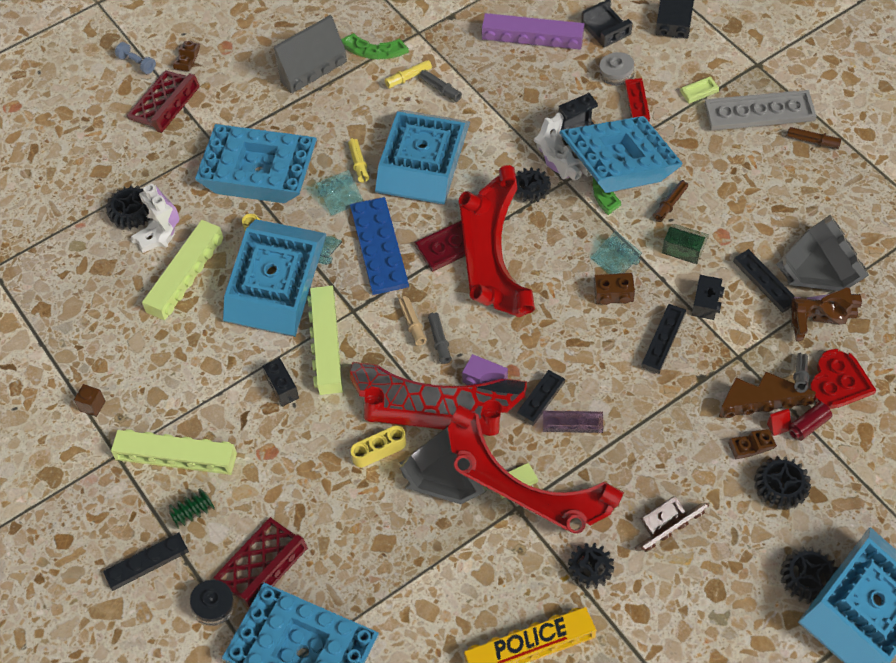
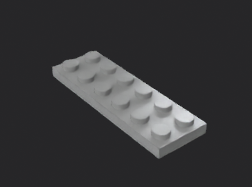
M809 90L705 99V108L711 131L815 121L817 117Z

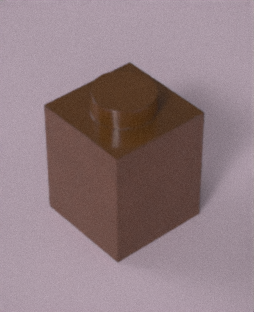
M85 384L81 386L74 398V402L80 412L95 417L98 416L106 402L100 389Z

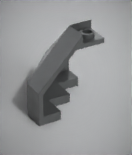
M831 214L808 229L776 264L787 278L788 285L840 291L846 287H852L869 276L866 267L858 259V254L851 243L845 238L844 232Z
M448 427L400 462L402 475L409 481L405 486L406 489L458 504H463L485 493L488 489L456 471L454 461L457 454L451 451ZM459 459L457 463L458 468L466 470L469 467L468 459Z

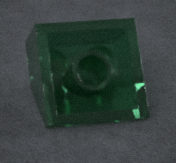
M673 224L669 227L665 236L662 254L698 264L709 234Z

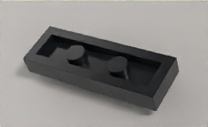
M548 370L517 411V417L534 426L564 385L565 378Z

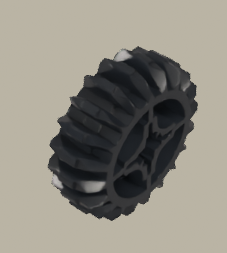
M130 185L129 188L124 186L122 190L117 189V193H111L112 198H108L106 213L112 224H115L116 227L121 226L123 230L126 227L131 230L132 227L138 229L139 225L145 226V221H150V218L146 217L149 214L147 205L144 203L140 204L142 200L139 193L144 191L143 188H140L138 185L134 188Z
M777 456L774 461L770 457L767 462L763 461L761 466L757 468V474L754 477V482H756L754 487L758 490V496H763V502H770V507L775 504L778 510L782 506L788 510L790 506L796 508L798 503H804L811 489V478L807 476V469H802V463L795 464V458L788 461L787 456L783 460ZM782 478H783V483H784V487H783V488H782V483H781V479H782ZM796 491V492L791 493V494H785L786 492Z
M803 546L800 552L795 549L792 555L788 554L786 560L781 565L782 569L780 571V575L783 576L781 583L786 584L785 591L792 590L791 597L799 596V602L803 598L806 599L807 604H810L812 599L815 600L824 588L821 583V574L824 572L827 584L839 568L833 567L835 560H828L829 553L823 556L821 549L814 552L813 547H810L806 551ZM796 565L799 567L798 571L800 572L797 578H795L793 568Z

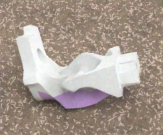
M559 112L553 118H545L541 131L534 138V142L537 144V149L543 153L546 165L559 173L562 179L571 178L575 181L579 180L581 174L587 177L592 176L570 146H565L562 143L563 137L559 132L563 123V115Z
M149 184L143 188V192L139 193L142 202L149 209V214L146 217L153 220L148 221V226L132 235L130 239L132 243L140 245L142 253L159 246L167 248L168 243L175 235V226L179 222L177 209L154 184ZM153 235L151 239H146L148 236Z

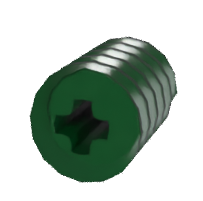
M201 488L198 489L199 496L192 492L191 500L186 496L183 497L184 504L177 500V508L171 504L169 505L170 516L178 529L179 522L186 526V518L191 522L194 521V514L200 518L201 510L206 514L209 513V506L215 510L208 494Z

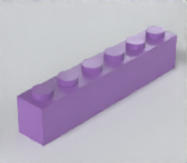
M485 13L482 25V40L579 50L582 48L584 23Z

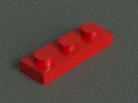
M642 78L626 79L625 89L631 118L644 116L650 122V113Z

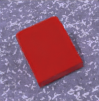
M789 409L770 414L767 425L773 436L789 431V424H791Z

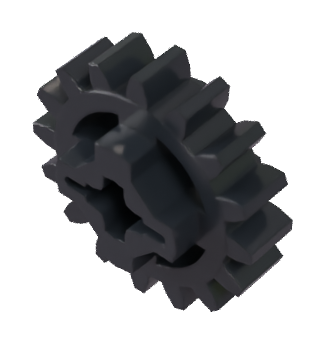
M531 167L529 171L523 168V173L517 172V190L515 192L517 199L522 197L523 202L527 199L530 203L533 200L539 202L540 197L545 199L546 194L550 193V177L546 176L545 171L540 173V168L534 171L533 167Z
M585 543L583 549L577 546V553L571 552V559L568 560V565H570L568 572L573 573V581L579 580L578 586L585 583L586 589H589L590 585L598 589V583L605 586V579L611 580V573H614V566H612L614 559L609 558L610 551L603 552L604 546L598 549L596 548V543H593L592 547ZM605 569L604 572L598 576V573Z

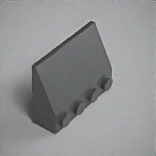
M331 15L274 46L280 82L291 94L347 62L344 45Z

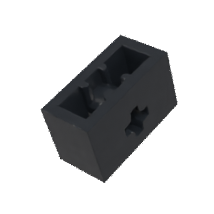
M705 275L699 276L691 316L714 320L715 314H720L722 302H718V300L723 298L725 287L721 286V278Z
M280 358L262 366L265 378L282 407L299 399L297 387Z

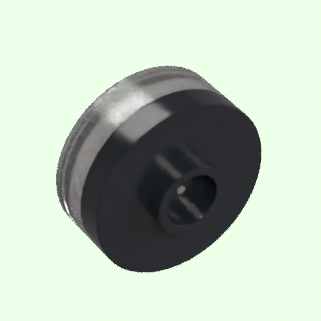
M206 580L198 584L190 595V607L193 617L199 623L206 626H216L224 623L231 616L234 608L233 594L229 586L219 580Z

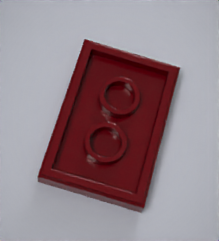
M461 221L414 242L415 247L432 272L465 257Z

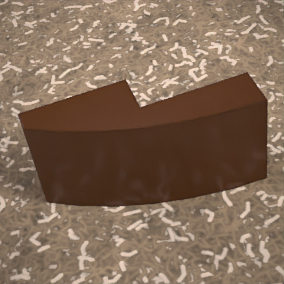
M184 41L178 49L179 56L173 63V69L189 72L199 53L200 43Z
M770 429L751 431L749 436L731 438L728 442L735 460L758 455L777 447Z

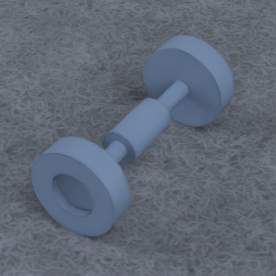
M121 42L117 45L115 55L118 58L125 59L129 56L136 63H141L140 70L145 74H150L155 69L156 61L153 58L146 57L142 60L141 57L133 52L130 53L131 47L126 42Z

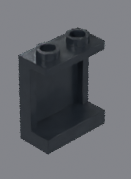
M611 0L600 2L582 12L581 23H584V27L603 48L632 33L631 20L623 21L611 8Z
M660 0L655 35L688 39L694 0Z
M590 92L559 105L558 113L560 112L564 117L561 130L594 125L591 121L592 109L598 107V103Z

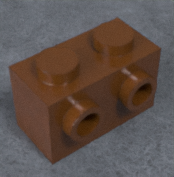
M633 273L595 275L594 292L596 304L608 305L610 303L626 304L634 302Z

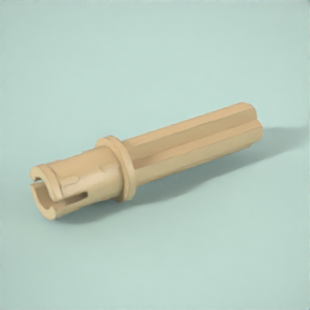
M403 296L399 299V304L409 326L408 331L412 333L415 344L421 346L427 342V338L422 330L423 325L418 321L410 299Z

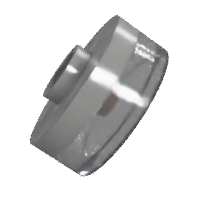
M614 52L602 58L600 62V76L605 83L614 86L624 85L626 79H633L634 60L630 55Z

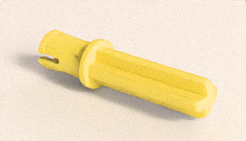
M427 60L402 72L398 71L397 74L384 79L386 86L390 89L400 83L404 84L406 80L419 75L422 70H430L432 68L431 62Z
M351 138L348 145L354 162L353 169L357 173L358 181L364 183L363 176L366 181L369 180L366 169L367 163L364 162L358 140Z

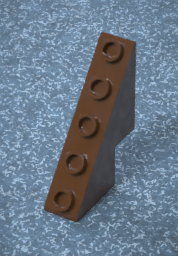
M765 372L759 386L735 378L721 407L719 417L732 418L735 415L741 414L751 415L755 412H771L774 409L780 408L790 409L799 405L809 406L814 403L816 392L810 389L802 393L797 392L794 388L795 383Z

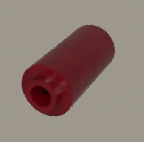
M818 402L789 424V434L795 440H804L832 418L833 415L830 408L825 403Z

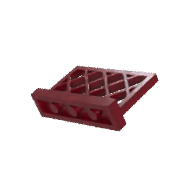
M165 70L127 114V118L155 127L157 132L162 133L200 88L195 74L189 73L185 76ZM167 77H171V78H172L171 80H168V81H165V82H164V80H165ZM174 84V87L165 89L166 86ZM163 88L162 91L154 93L156 90ZM161 96H164V97H165V98L160 99V100H157V101H156V99H155V98H158V97H161ZM153 99V102L145 104L147 101ZM155 108V110L146 112L147 109ZM143 111V114L135 116L136 113Z
M270 517L213 578L227 584L232 594L250 608L263 583L274 586L303 555L308 546L303 537L299 534L295 535ZM271 526L276 528V534L266 535V531ZM289 537L292 539L287 545L280 546V538ZM277 539V547L266 548V541ZM256 542H262V549L252 551V546ZM277 552V556L273 560L266 561L267 553ZM262 554V562L252 563V556ZM248 557V564L238 566L240 558ZM262 567V572L258 576H252V569ZM248 570V577L237 579V571ZM233 572V580L224 581L222 579L226 573ZM248 583V587L242 594L237 591V584Z

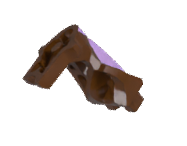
M846 287L827 295L792 298L791 327L794 329L796 342L804 340L805 334L808 331V317H813V321L838 325L846 324L848 318H857L858 308L862 306L861 294H851V289Z

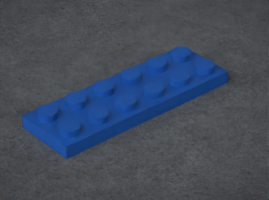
M382 197L350 204L372 294L376 295L408 288L409 282L386 198Z

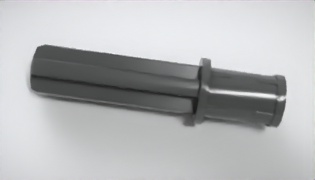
M427 70L420 72V79L439 90L443 96H448L455 102L461 99L462 92L453 88L450 83H445Z
M432 312L428 319L435 341L434 348L438 352L441 364H447L452 360L448 349L449 342L445 338L439 314Z
M806 353L797 354L796 372L793 375L795 381L794 388L800 393L808 389L809 373L807 372L808 355Z

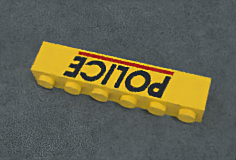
M577 607L571 609L568 614L562 616L554 615L546 622H535L529 625L527 629L521 631L518 629L508 633V636L502 638L494 637L481 646L478 644L472 645L467 651H464V658L466 663H529L595 638L596 628L587 608L580 609Z

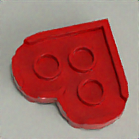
M837 348L830 349L822 354L817 364L819 374L815 375L809 387L810 390L816 392L814 401L816 403L823 402L830 409L840 408L876 393L875 387L857 359L850 352L847 354L843 351H838Z

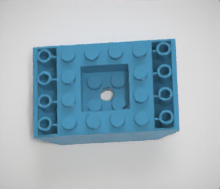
M406 110L397 111L378 165L375 192L445 205L470 121ZM421 144L427 145V146L424 147V148L418 147V146H420Z
M644 116L560 130L559 132L605 193L662 182L683 164Z
M215 124L195 180L215 194L286 203L300 195L317 137ZM257 167H263L260 171L255 170Z
M255 219L246 228L224 295L223 321L296 337L326 233ZM270 267L277 268L274 274H268L267 270Z
M871 527L867 529L798 621L801 626L843 663H890L896 655V549ZM874 594L881 598L880 606L874 603Z
M263 583L225 651L222 660L226 663H365L379 636V632ZM307 648L309 654L306 657L301 658L297 655L300 649Z

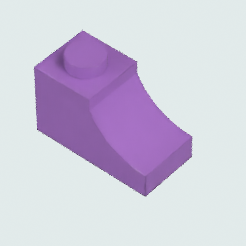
M472 354L462 372V380L466 385L481 384L502 378L508 379V368Z

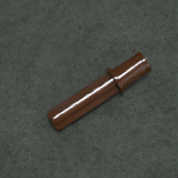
M790 127L787 133L789 138L819 144L821 147L828 146L838 150L842 138L828 136L826 133L819 134Z
M681 180L666 200L660 202L659 208L653 213L656 221L662 222L666 215L673 211V206L689 186L687 182Z

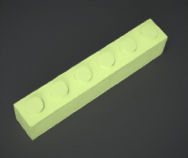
M204 220L200 221L143 300L142 304L146 313L164 321L173 313L178 301L182 300L185 291L193 284L197 274L203 270L207 260L213 256L216 247L222 243L223 235L219 226Z
M333 286L310 288L311 296H307L308 306L312 307V311H309V321L313 323V327H310L311 339H314V343H311L312 355H315V360H312L313 371L317 373V376H313L314 388H318L320 395L342 393Z
M130 429L125 431L117 430L111 449L115 460L228 475H232L237 456L234 444L226 441L219 443L208 439L179 438L169 434L139 433Z

